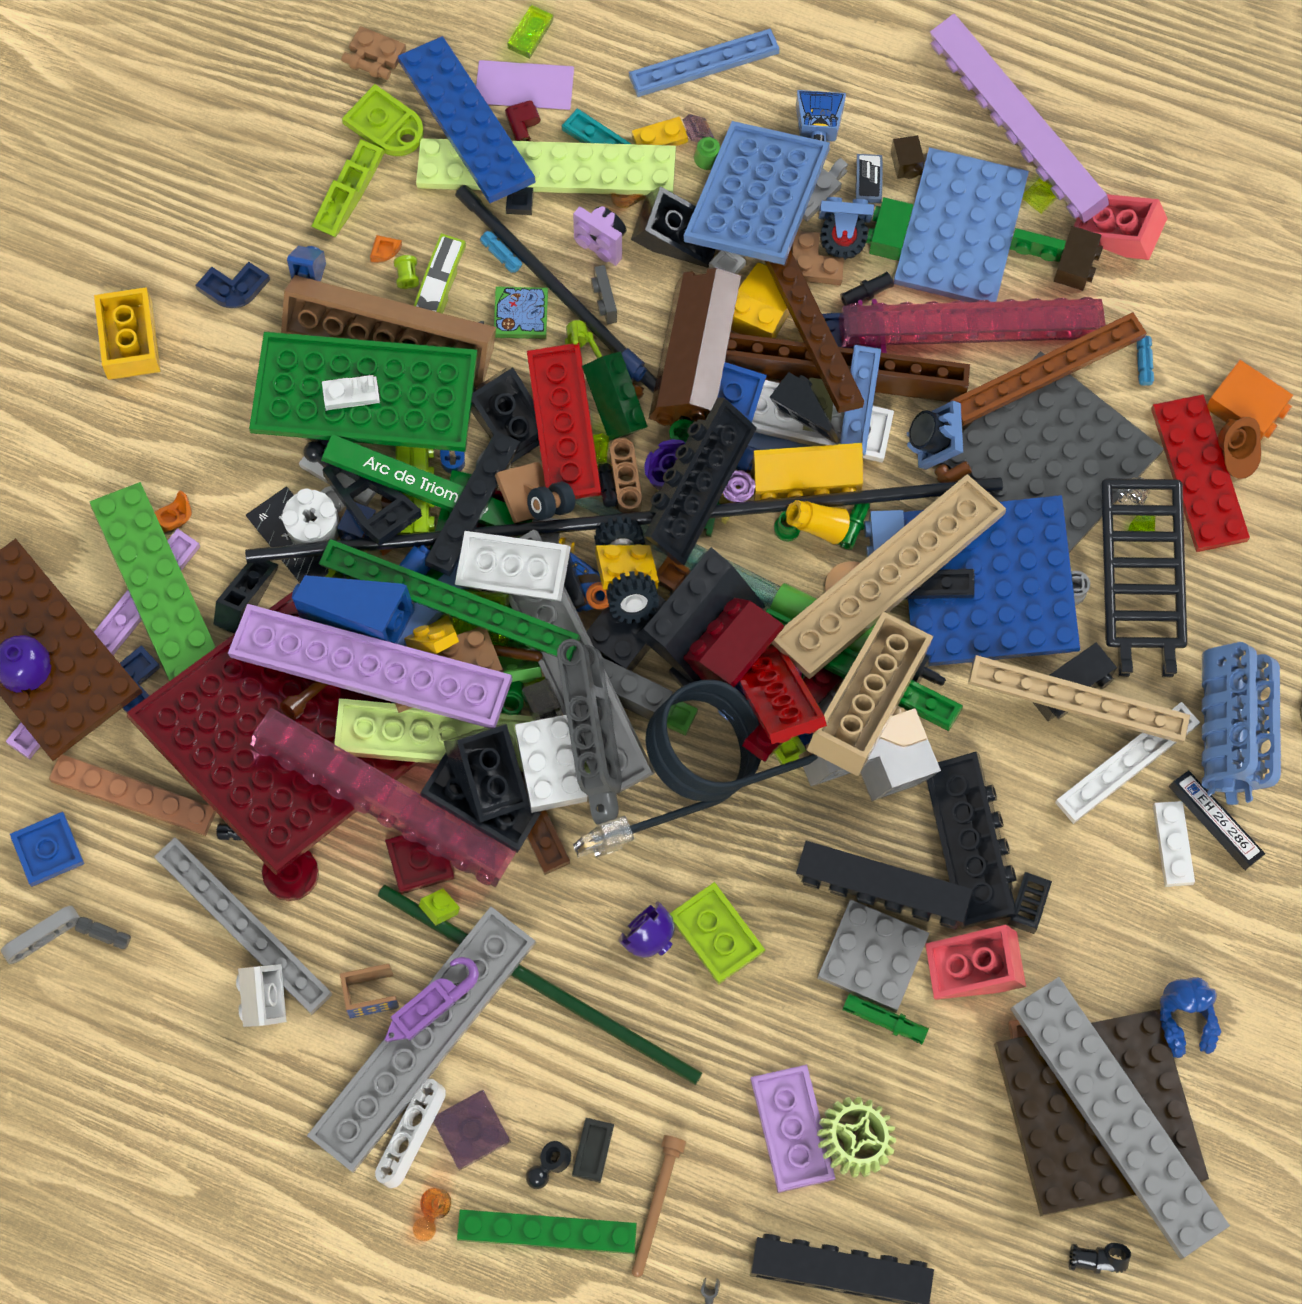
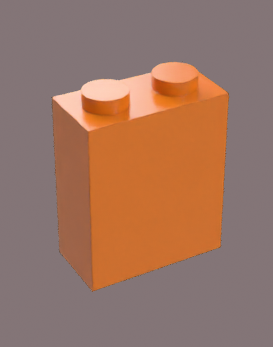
M1239 360L1212 395L1207 406L1209 412L1224 422L1227 419L1238 420L1242 417L1255 419L1260 426L1261 441L1264 436L1269 439L1278 426L1275 424L1276 420L1279 417L1284 419L1292 408L1289 402L1293 394L1242 360Z

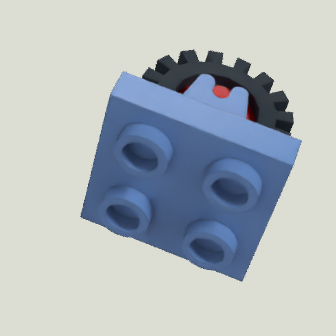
M827 197L826 201H821L818 219H825L820 239L822 247L826 249V253L846 260L847 258H854L862 251L868 239V228L865 226V223H870L872 219L874 204H868V200L853 199L852 203L842 202V198Z

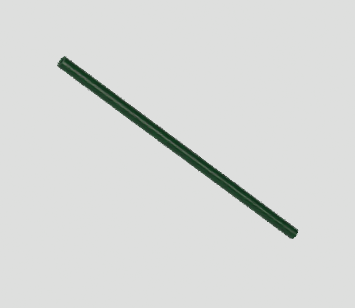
M383 885L378 893L379 898L458 945L468 935V933L448 921L435 926L419 907V904L387 885ZM519 964L510 975L695 1086L700 1080L703 1073L524 966Z

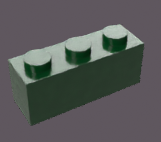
M621 351L602 356L582 366L609 441L629 436L648 427Z

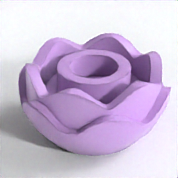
M742 470L734 471L723 495L732 502H745L754 493L755 481L748 473Z

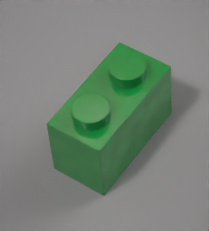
M883 197L881 207H875L872 221L876 222L875 229L870 228L866 243L871 244L869 254L899 261L914 204Z

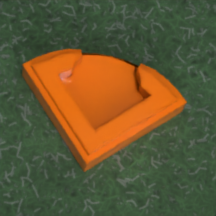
M376 235L370 261L384 262L393 258L400 251L402 240Z

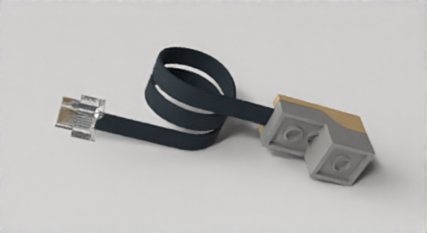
M700 680L692 682L678 689L653 713L647 725L645 741L650 763L664 784L675 793L687 799L701 802L630 826L626 816L601 823L589 832L588 835L578 839L573 846L578 858L593 852L597 858L623 849L626 843L634 840L633 833L718 805L744 786L803 767L811 787L850 774V772L809 751H805L799 755L797 760L756 773L761 759L742 746L746 738L760 725L747 698L735 687L722 681ZM684 701H701L714 706L727 717L736 733L740 747V768L735 781L714 782L703 779L691 772L679 760L671 746L667 732V717L672 705ZM899 708L894 711L861 771L872 801L920 785L941 771L916 709L905 712L904 708Z

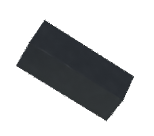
M447 753L444 754L419 794L516 853L519 852L542 812L531 813L529 805L478 823L450 767Z

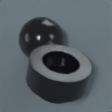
M559 1141L547 1143L541 1152V1165L531 1167L526 1173L527 1184L533 1189H542L547 1185L551 1171L554 1173L564 1171L571 1162L572 1155L569 1147Z

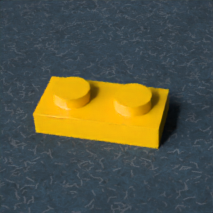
M680 116L632 130V138L636 145L678 146L688 143V135Z

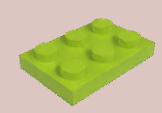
M715 882L670 913L676 928L718 985L765 952L764 947Z

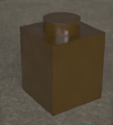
M918 135L893 139L891 156L897 179H912L922 175L925 161Z

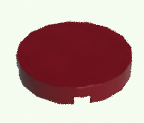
M306 851L277 875L265 863H263L261 871L264 885L270 894L285 901L300 900L310 894L317 885L319 877L318 863L310 851Z

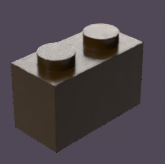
M1071 226L1053 282L1082 291L1086 281L1092 283L1096 268L1092 267L1093 260L1099 261L1103 246L1099 245L1102 235Z

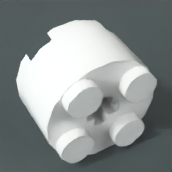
M306 488L300 490L287 501L282 519L295 545L328 542L330 539L337 540L339 536L337 527L340 523V517L333 501L325 493Z

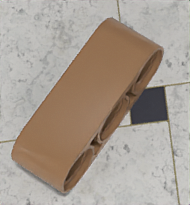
M617 438L610 445V463L615 492L617 494V509L619 514L641 512L642 495L634 446L627 438ZM620 451H625L628 453V455L620 457L617 456L616 453ZM628 475L632 479L630 481H622L620 477ZM633 500L636 504L627 506L623 502Z

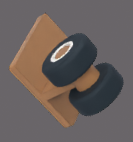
M539 462L500 471L495 474L515 524L531 519L546 520L553 517L554 514H568L575 507V495L569 484L561 481L551 484L548 488L545 487L544 472Z

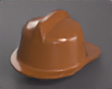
M1242 417L1238 420L1227 419L1226 424L1218 435L1219 446L1224 451L1226 469L1235 478H1247L1258 469L1261 461L1260 426L1251 417Z

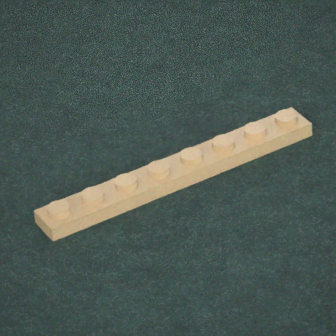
M976 655L974 657L968 684L1178 743H1183L1186 738L1190 719L1189 714Z

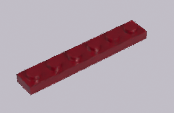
M822 668L810 679L806 676L803 681L819 705L844 678ZM760 724L746 738L742 746L763 762H766L783 743L771 744Z

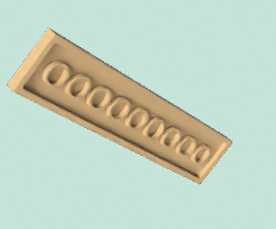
M967 474L785 625L772 644L781 653L789 656L792 663L810 679L877 623L883 611L886 613L890 612L1005 515L1006 508Z

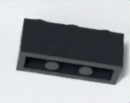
M1096 642L1049 676L1092 688L1099 686L1100 689H1103L1114 680L1112 676L1117 667ZM1033 702L1047 721H1050L1055 716L1057 719H1060L1068 713L1067 711Z

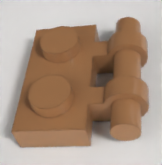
M360 26L349 45L350 51L354 54L351 55L344 52L341 61L349 64V67L352 69H361L369 72L370 76L378 79L381 77L388 80L391 70L385 67L388 66L396 69L399 63L398 55L405 53L406 44ZM365 58L371 59L376 62L371 63L369 61H366Z

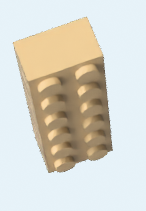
M883 611L824 714L827 726L819 728L813 733L807 751L859 777L923 661L934 636Z

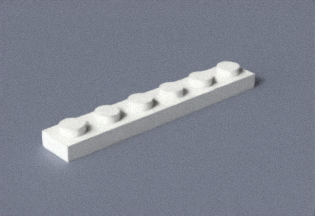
M1182 702L1172 709L1190 715L1186 735L1200 724L1199 720ZM1141 733L1059 797L1055 803L1074 824L1177 742Z

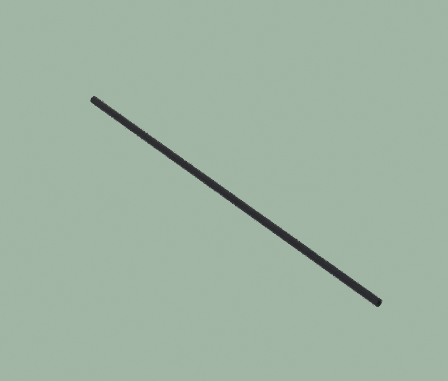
M1001 477L975 480L987 492L1003 490ZM958 481L717 504L709 519L787 511L789 504L795 500L836 507L940 497ZM649 511L476 527L474 532L506 537H522L532 530L538 531L539 535L601 529L600 524L602 522L608 524L607 519L609 518L617 521L616 516H621L622 520H625L627 516L630 517L631 522L635 519L638 525H649L654 516ZM441 531L395 535L382 546H379L371 538L338 540L337 542L363 552L409 548L414 545L416 547L421 545L429 546L434 545ZM328 542L245 549L246 562L323 556Z

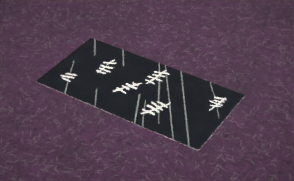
M287 486L246 514V517L270 547L295 545L282 519L287 501L294 496ZM322 556L282 560L299 583H301L305 575L324 577L329 573V569L319 564Z

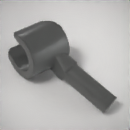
M706 1277L704 1278L701 1293L705 1297V1304L714 1303V1298L718 1295L720 1288L719 1279H716L715 1289H708L706 1287Z

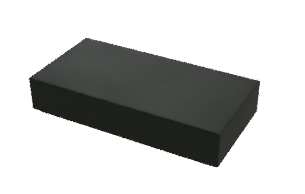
M590 1118L585 1119L572 1173L573 1177L601 1183L614 1124Z

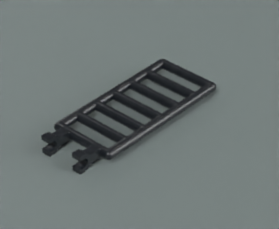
M1106 478L1102 481L1106 645L1118 648V677H1129L1130 673H1133L1131 648H1162V677H1174V674H1177L1175 648H1185L1188 644L1183 484L1178 479ZM1112 489L1172 490V505H1114ZM1113 515L1173 516V532L1114 531ZM1114 542H1174V558L1114 557ZM1115 568L1174 569L1175 584H1116ZM1115 594L1175 595L1176 611L1116 610ZM1116 621L1176 622V638L1116 637Z

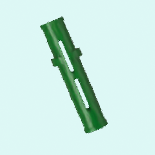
M850 993L842 1009L892 1031V1035L898 1036L899 1034L921 1045L929 1030L928 1027L905 1018L906 1015L902 1013L900 1015L892 1013Z

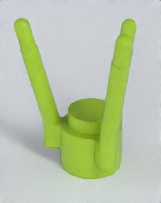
M580 320L568 323L566 326L567 338L565 339V345H577L579 343L581 348L586 342H589L596 358L602 357L594 341L593 333L587 331L586 324Z

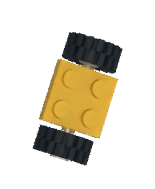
M616 516L617 521L609 518L607 519L608 524L602 522L600 524L601 529L597 528L595 531V556L602 588L606 590L612 616L614 618L618 617L620 622L626 619V623H632V619H635L636 623L641 622V617L647 620L650 618L649 613L654 615L656 612L655 608L659 606L657 594L659 580L651 547L645 544L641 525H638L635 519L631 522L630 517L626 516L625 520H622L621 516Z

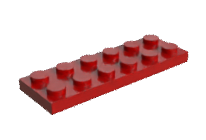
M580 344L528 350L527 357L545 487L548 488L553 483L563 481L570 485L575 499L602 495L585 377L582 369Z
M1204 394L1153 404L1151 411L1173 479L1180 480L1183 484V512L1196 552L1248 542L1250 539L1249 532L1230 474L1226 469L1224 455L1218 443V437Z
M774 645L769 646L738 682L771 744L784 743L795 736L804 733H814L819 728L827 726L824 714L789 656L781 653Z

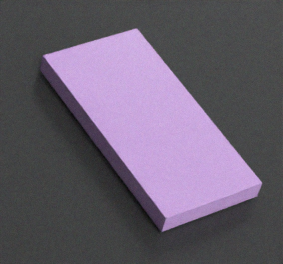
M807 1065L751 1077V1085L777 1192L781 1193L835 1180L834 1170L830 1166L831 1158H823V1154L827 1152V1149L818 1147V1144L824 1138L817 1136V1132L823 1129V1127L819 1125L821 1118Z

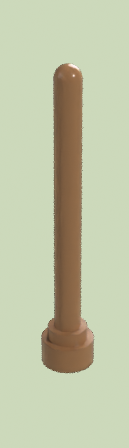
M664 1135L661 1144L664 1159L633 1264L632 1274L634 1277H641L644 1273L675 1159L679 1158L680 1153H684L686 1141L673 1136Z

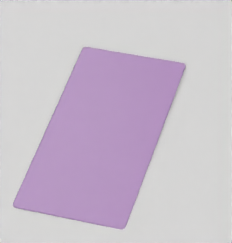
M480 60L476 87L486 103L490 105L512 106L525 101H533L536 108L570 110L574 67Z

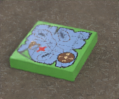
M496 287L495 338L546 339L548 288Z

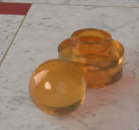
M430 1188L422 1195L420 1207L424 1217L416 1220L413 1225V1234L420 1241H428L434 1237L436 1233L435 1219L444 1218L451 1209V1197L444 1189Z

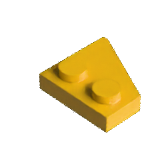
M448 616L430 625L419 626L413 630V634L404 638L407 647L436 654L459 642Z

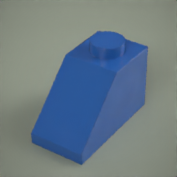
M297 246L287 258L291 279L296 275L321 282L326 266L324 251L314 246Z

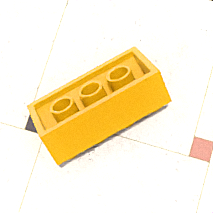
M862 443L754 451L751 471L752 479L755 481L754 501L862 491Z

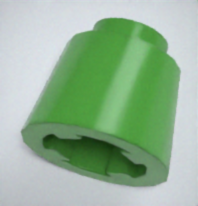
M712 137L702 138L698 142L694 154V162L698 167L704 170L712 169L720 150L719 142Z

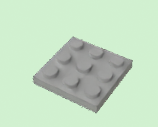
M850 900L817 979L897 1013L929 933Z

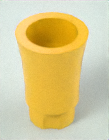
M795 500L789 504L786 511V522L789 525L820 537L833 545L840 543L845 538L849 529L850 517L848 511L844 508L828 507L809 501Z

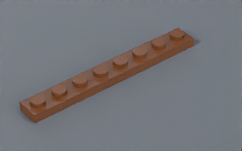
M1134 312L972 389L950 400V402L956 401L961 403L962 426L1145 338L1147 332Z

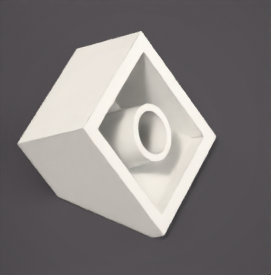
M282 964L239 968L236 986L241 996L239 1017L243 1021V1027L287 1022Z

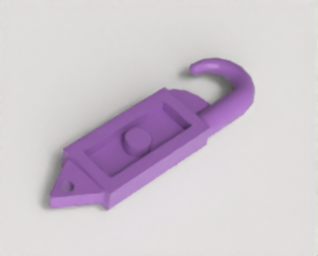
M465 957L452 960L450 962L451 966L463 964L468 968V977L457 986L443 978L433 981L391 1016L392 1022L385 1041L412 1040L452 1007L458 999L477 983L479 972L475 962ZM391 1033L394 1034L393 1038H390Z

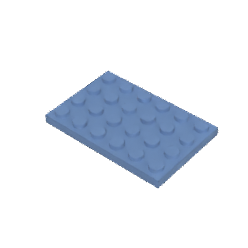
M732 121L684 233V242L784 265L827 158L830 143Z
M929 147L896 270L894 284L995 308L1029 171Z

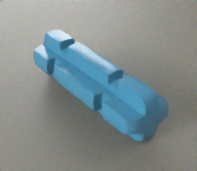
M486 231L480 237V242L485 247H488V250L502 264L504 263L511 273H516L522 267V262L517 257H514V254L500 240L498 241L492 232Z
M1145 336V338L1137 341L1138 372L1140 373L1138 377L1139 384L1142 386H1150L1154 382L1152 338L1150 336Z

